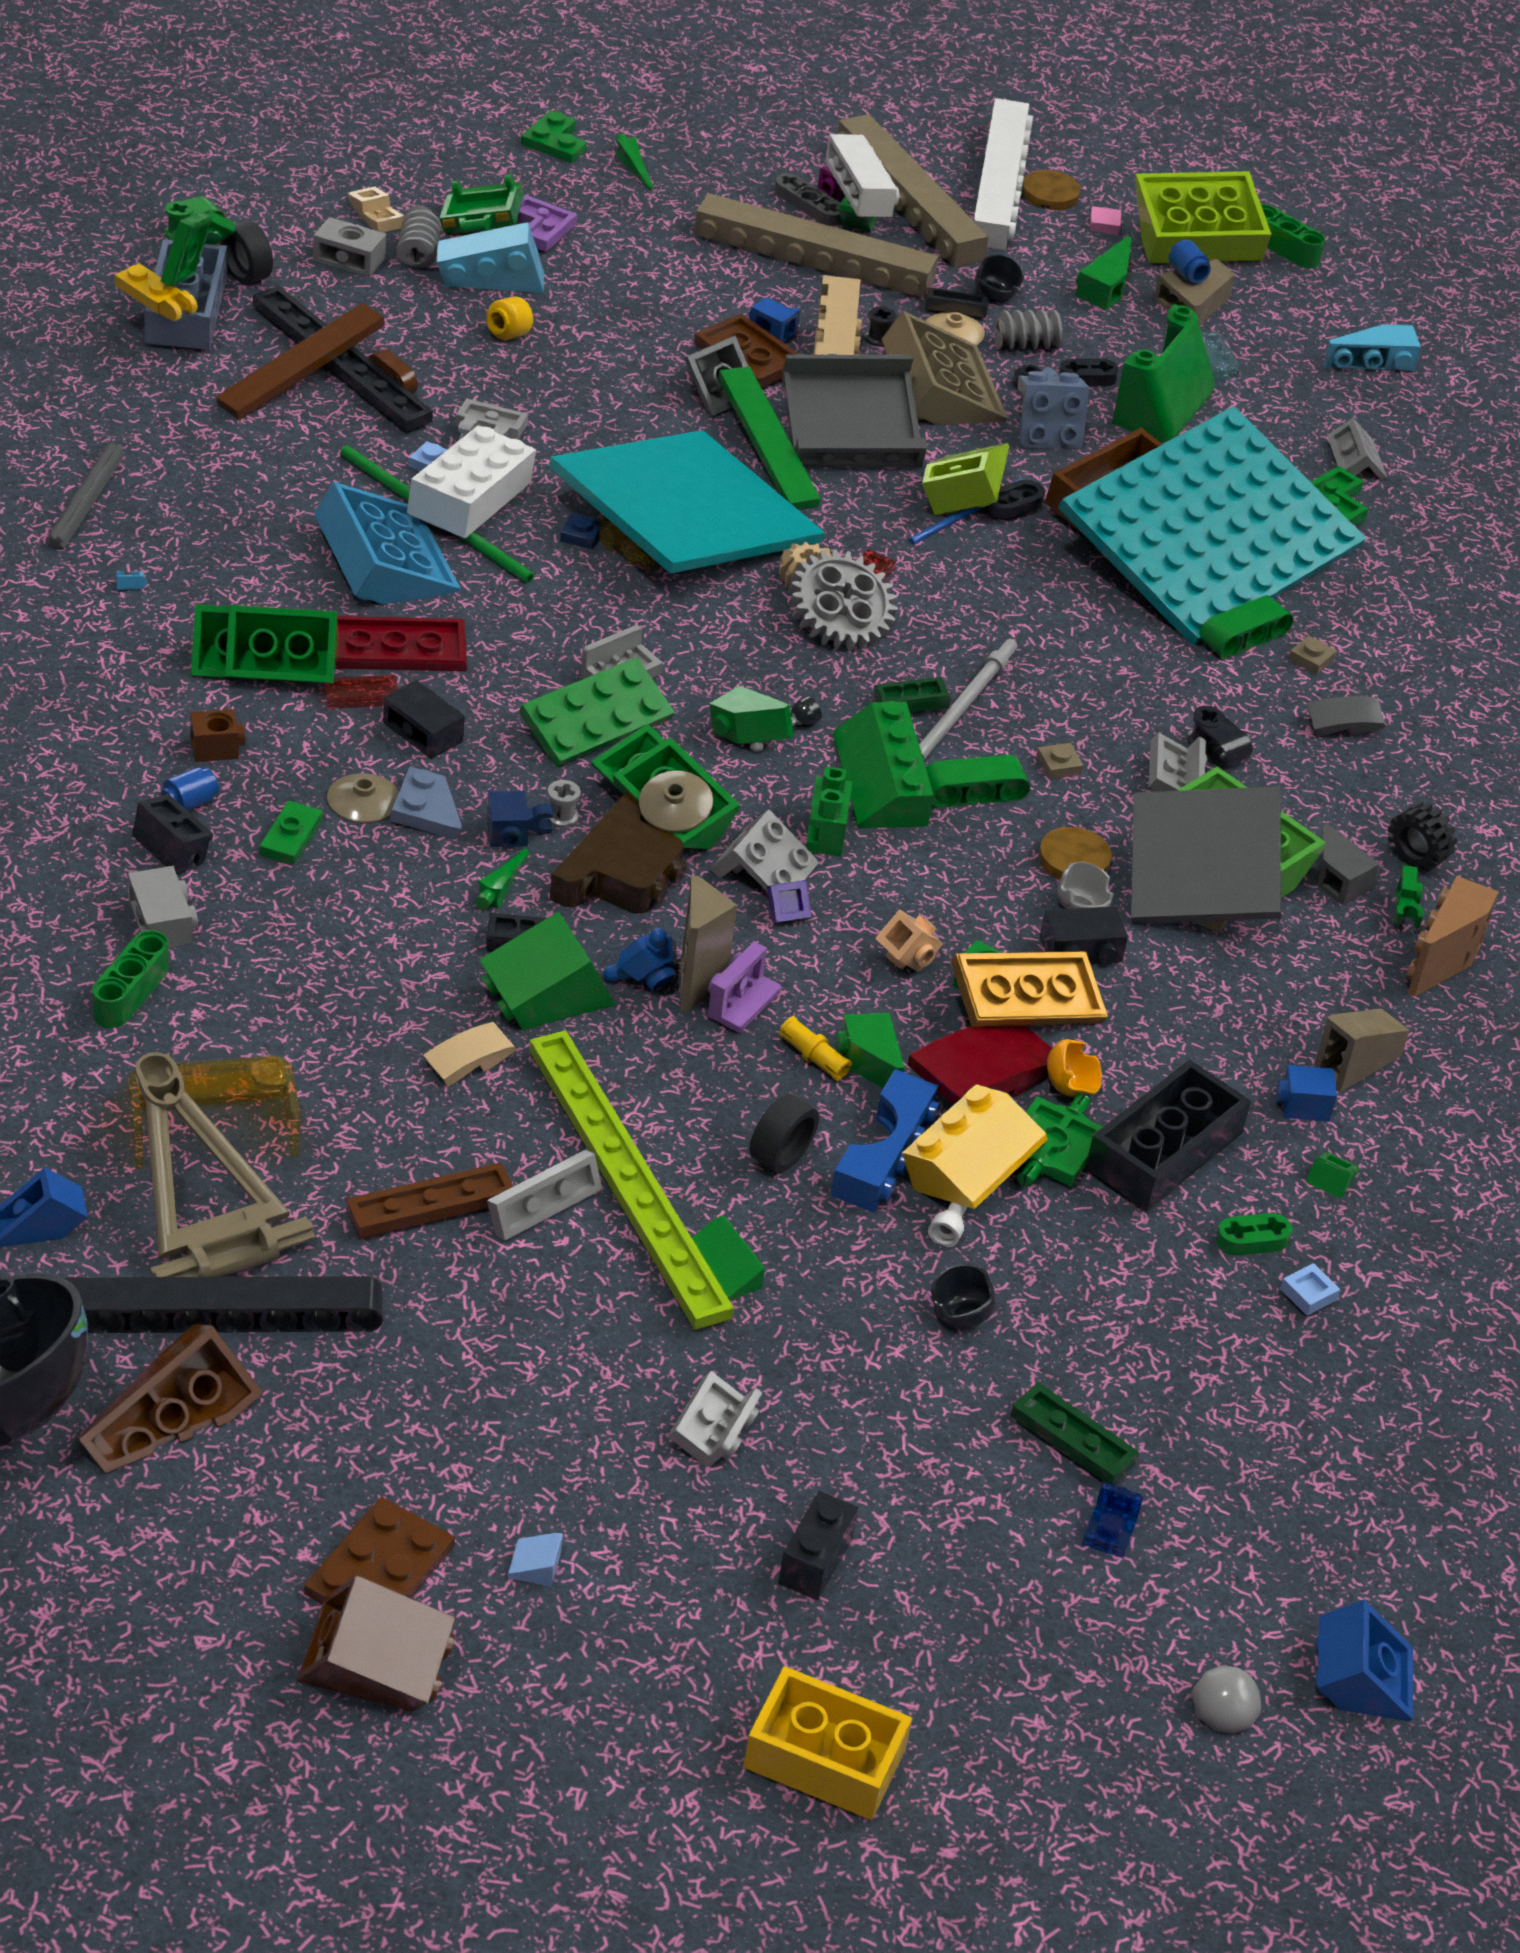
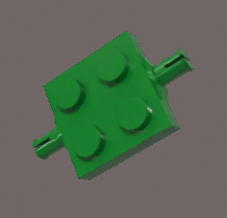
M1077 1094L1068 1107L1056 1105L1038 1096L1026 1113L1046 1133L1048 1140L1023 1163L1025 1167L1017 1176V1180L1021 1185L1026 1181L1025 1187L1032 1186L1037 1176L1041 1173L1070 1187L1073 1185L1086 1166L1093 1134L1103 1127L1090 1121L1083 1115L1091 1104L1088 1096L1085 1095L1082 1100L1083 1094Z

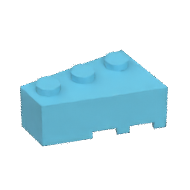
M529 222L438 241L437 264L445 286L544 293V270Z

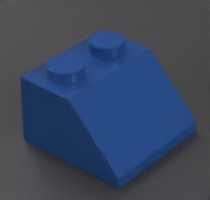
M1365 1599L1320 1615L1319 1636L1316 1639L1318 1672L1315 1676L1316 1685L1320 1693L1343 1711L1403 1721L1413 1720V1647Z

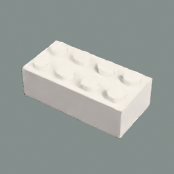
M478 425L411 479L407 514L463 538L468 537L531 482L536 449L525 445L520 440L510 439L498 434L489 427Z

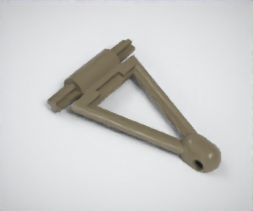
M159 1052L147 1053L140 1057L136 1063L134 1074L146 1102L159 1259H163L182 1252L186 1253L185 1257L150 1268L152 1277H226L279 1258V1251L314 1240L313 1225L311 1220L308 1221L307 1217L273 1228L269 1225L288 1217L290 1212L184 1090V1080L176 1062L170 1056ZM171 1109L176 1111L255 1204L177 1229L167 1111Z

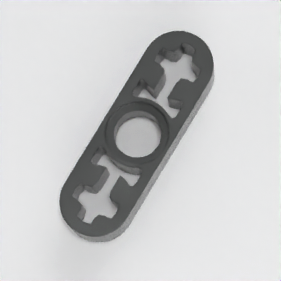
M784 173L777 176L775 184L776 195L821 224L838 226L842 223L839 213L840 202L795 174Z

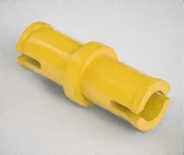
M794 1016L788 1018L780 1028L782 1031L778 1033L779 1037L785 1039L802 1053V1059L807 1063L814 1062L836 1082L848 1074L852 1062L828 1045L829 1041L822 1034L816 1035Z

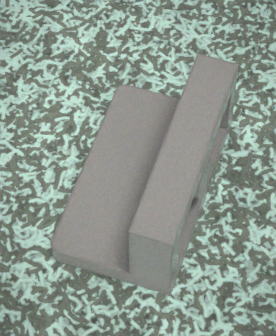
M1354 418L1327 435L1338 466L1353 475H1357L1367 467H1370L1380 480L1387 477L1373 439Z

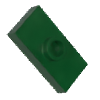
M942 677L874 685L873 695L876 702H907L910 713L950 708V695Z

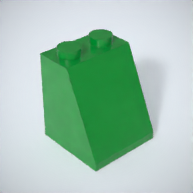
M559 911L479 959L487 974L481 977L493 997L500 993L503 999L496 1003L507 1021L510 1022L516 1019L522 1030L615 1005L594 965Z

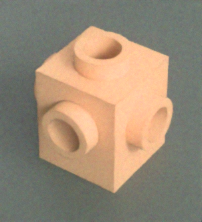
M900 909L875 938L888 950L886 957L900 969H904L907 965L916 971H921L925 966L929 965L934 960L936 952L943 945L933 934L937 928L920 914L915 919Z

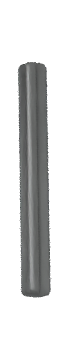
M113 442L107 444L48 534V545L51 548L56 547L62 550L66 547L123 459L124 454L122 451L124 447L121 444L116 445Z

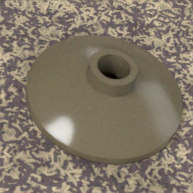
M669 771L653 777L644 785L639 796V808L645 821L649 825L668 833H683L699 827L707 820L713 807V796L707 783L695 774L685 771Z
M369 773L350 774L339 778L330 786L327 792V803L336 815L345 820L356 823H375L391 816L399 790L391 781L378 775Z

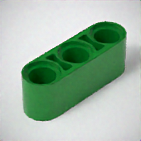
M1261 204L1271 232L1267 248L1300 267L1307 269L1318 267L1326 239L1324 235L1273 206Z
M1265 595L1209 618L1200 628L1199 635L1205 645L1225 660L1229 658L1227 657L1228 655L1232 657L1254 648L1252 645L1256 647L1278 638L1277 635H1285L1292 627L1294 617L1271 596Z
M1013 755L937 761L926 767L934 794L932 804L937 808H944L943 805L946 807L978 804L977 802L980 804L1012 801L1011 799L1019 801L1025 798L1030 791V783L1019 759Z
M146 930L137 934L95 982L92 992L93 1019L96 1024L104 1028H117L124 1025L169 971V943L165 934L155 930Z

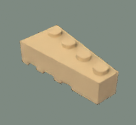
M823 275L814 355H859L862 319H857L860 279Z

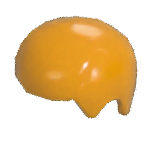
M1070 1039L1058 1041L1047 1058L1048 1077L1057 1092L1069 1098H1075L1080 1093L1083 1094V1097L1085 1095L1092 1096L1101 1088L1102 1072L1100 1061L1096 1056L1086 1055L1082 1051V1048L1085 1046L1084 1042Z

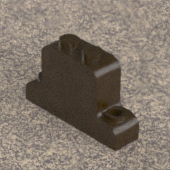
M626 792L551 874L549 900L564 907H576L589 897H597L635 914L645 913L655 903L661 904L667 895L669 886L673 882L679 883L683 878L687 864L682 861L683 842L677 836L649 825L641 815L639 802Z

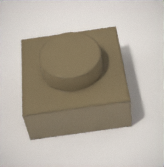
M1308 635L1290 651L1288 660L1317 675L1335 660L1337 650Z
M1071 743L1038 747L1036 757L1049 779L1082 775L1084 765Z

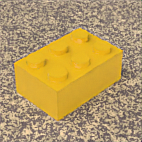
M784 1666L748 1736L743 1768L873 1820L906 1750L912 1717Z

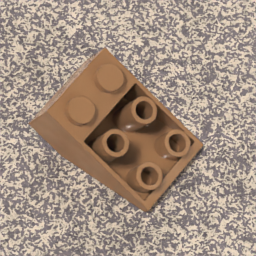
M1456 876L1450 889L1443 888L1436 908L1440 910L1433 909L1425 927L1428 933L1421 931L1414 948V952L1417 953L1419 958H1413L1406 975V979L1411 981L1408 991L1409 995L1415 997L1472 966L1483 943L1499 891Z

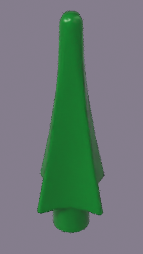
M619 134L615 139L619 146L615 155L640 179L648 190H652L653 184L646 171L636 136L628 139L625 134Z
M522 849L502 867L478 881L480 894L475 900L477 907L483 910L487 909L490 905L500 908L517 872L529 856L528 849Z

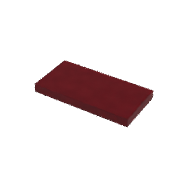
M338 616V658L336 669L466 671L464 619Z

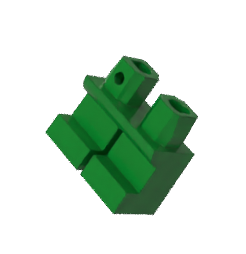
M825 767L824 777L816 776L806 848L809 852L842 856L852 787L851 781H845L847 772L845 769Z

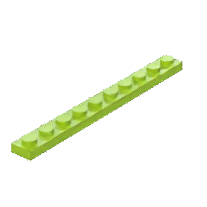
M567 1031L530 1039L529 1051L586 1148L589 1152L595 1154L599 1170L693 1329L697 1330L732 1319L734 1307Z

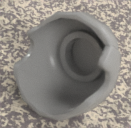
M1082 861L1069 864L1064 870L1057 887L1059 901L1065 909L1109 907L1114 893H1109V875L1096 865Z
M1221 1665L1206 1671L1190 1694L1195 1707V1716L1215 1732L1235 1734L1246 1730L1255 1722L1261 1711L1260 1692L1255 1681L1248 1673L1234 1666Z

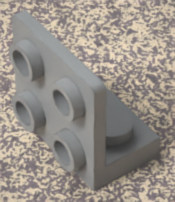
M768 809L743 829L711 866L710 870L717 877L722 878L731 870L737 874L745 868L767 891L766 886L805 880L817 866L818 860Z

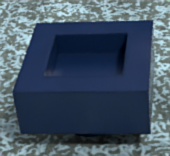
M572 513L561 531L560 541L592 550L603 531V521Z

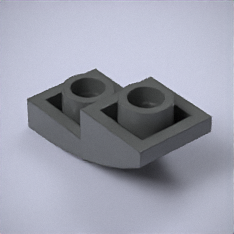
M1344 696L1307 703L1316 737L1350 729L1352 736H1357L1386 728L1378 697Z

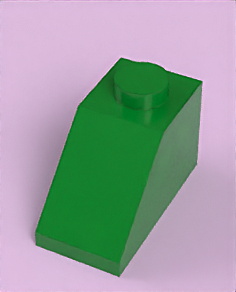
M739 685L709 703L714 733L737 744L789 739L794 736L790 705Z
M890 1013L844 1015L842 1030L836 1031L835 1035L836 1051L852 1062V1066L849 1067L851 1071L884 1088L895 1069L904 1072L905 1068Z

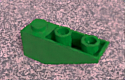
M1127 236L1118 244H1114L1110 250L1102 256H1098L1094 262L1079 271L1076 277V297L1104 310L1109 309L1122 299L1132 237Z

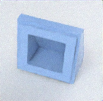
M551 1533L518 1539L508 1578L552 1587L561 1554L563 1534Z

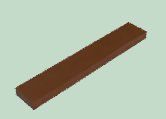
M364 303L359 304L217 395V405L240 420L384 327V316Z

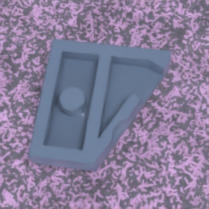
M410 766L392 808L390 821L437 835L459 839L462 825L445 776Z

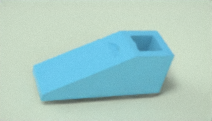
M1383 324L1331 339L1324 366L1325 368L1414 371L1421 346L1413 325Z

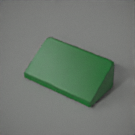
M724 1215L715 1218L692 1237V1240L729 1301L762 1289L765 1274L764 1266Z

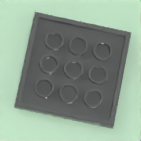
M1280 786L1134 793L1132 923L1281 919Z

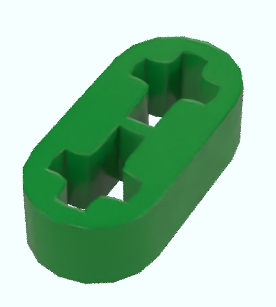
M1277 1213L1225 1218L1219 1225L1216 1244L1222 1251L1230 1255L1281 1251L1288 1246L1293 1230L1292 1224L1287 1218Z

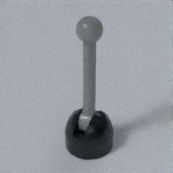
M808 696L797 701L791 709L792 726L796 724L802 728L810 727L822 718L819 705ZM770 741L750 743V749L754 753H759L763 750L764 745Z

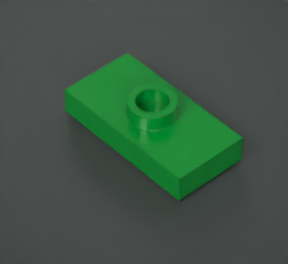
M288 800L260 844L259 855L295 865L322 822L323 810Z

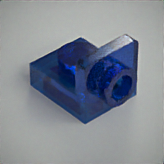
M1107 1482L1102 1483L1082 1545L1124 1559L1138 1521L1144 1499L1143 1495Z

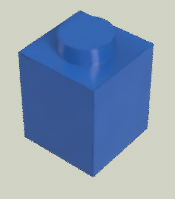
M1288 1065L1284 1080H1278L1276 1086V1103H1282L1284 1118L1330 1122L1337 1099L1334 1069Z

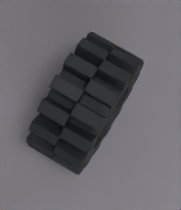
M1418 802L1396 815L1390 821L1392 824L1388 826V832L1392 833L1388 836V841L1395 843V846L1391 848L1393 853L1399 852L1401 856L1398 859L1400 861H1408V866L1418 867L1417 872L1421 873L1425 870L1426 872L1433 870L1450 858L1456 851L1454 845L1457 844V838L1451 836L1456 830L1454 826L1448 827L1447 825L1451 820L1448 816L1442 818L1440 816L1442 810L1439 807L1433 810V804L1431 803L1424 805L1423 802ZM1418 831L1424 836L1427 844L1421 839Z

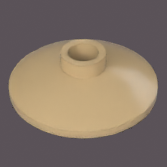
M938 313L926 320V322L975 345H979L985 336L984 328L978 321L961 313Z

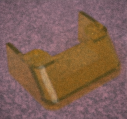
M277 1056L176 1063L184 1080V1090L197 1105L281 1099L291 1157L299 1156L300 1109L293 1068L287 1060ZM134 1070L128 1077L125 1085L134 1166L135 1169H143L141 1110L146 1109V1102L138 1087Z

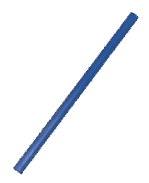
M976 506L962 509L910 537L909 542L915 545L983 507Z

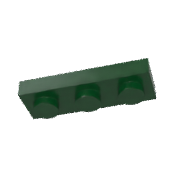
M1039 1382L1012 1405L1010 1414L1012 1418L1111 1487L1137 1463L1139 1451Z

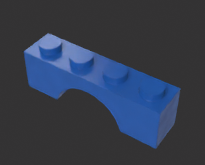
M896 1069L893 1071L880 1093L876 1120L888 1130L890 1136L874 1144L849 1145L834 1172L831 1190L832 1197L874 1213L882 1200L890 1201L897 1183L895 1177L897 1174L904 1176L907 1171L902 1152L926 1131V1128H924L926 1124L933 1125L937 1119L941 1106L940 1103L935 1102L939 1085Z

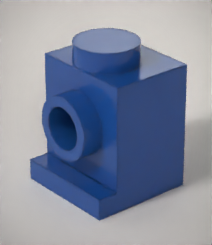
M765 297L760 302L755 303L750 309L749 319L783 343L797 334L800 316L799 308L794 307L790 309Z

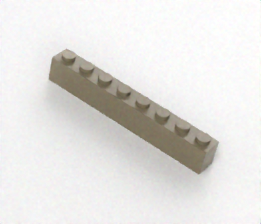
M870 114L839 120L836 134L865 136L899 190V202L894 206L895 209L900 211L909 220L911 226L915 227L924 236L925 240L937 249L942 258H945L953 267L984 260L989 236Z
M708 193L696 211L695 236L847 278L860 279L862 282L920 298H925L927 289L935 281L939 256L711 193Z

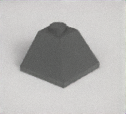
M736 336L684 357L708 415L711 417L733 407L718 379L720 370L748 366Z

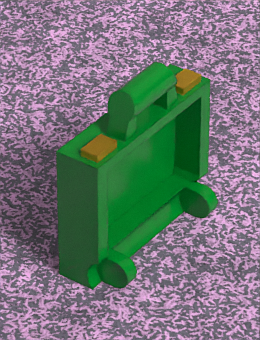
M512 174L504 176V184L462 189L460 181H452V190H450V194L446 197L439 218L443 232L446 234L471 233L515 225L524 198L521 182H514Z

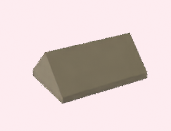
M691 875L681 955L680 1011H689L710 998L708 987L712 978L729 967L737 911L736 903L700 876Z

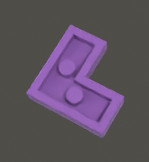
M524 194L517 222H529L536 248L547 252L576 225L577 214Z

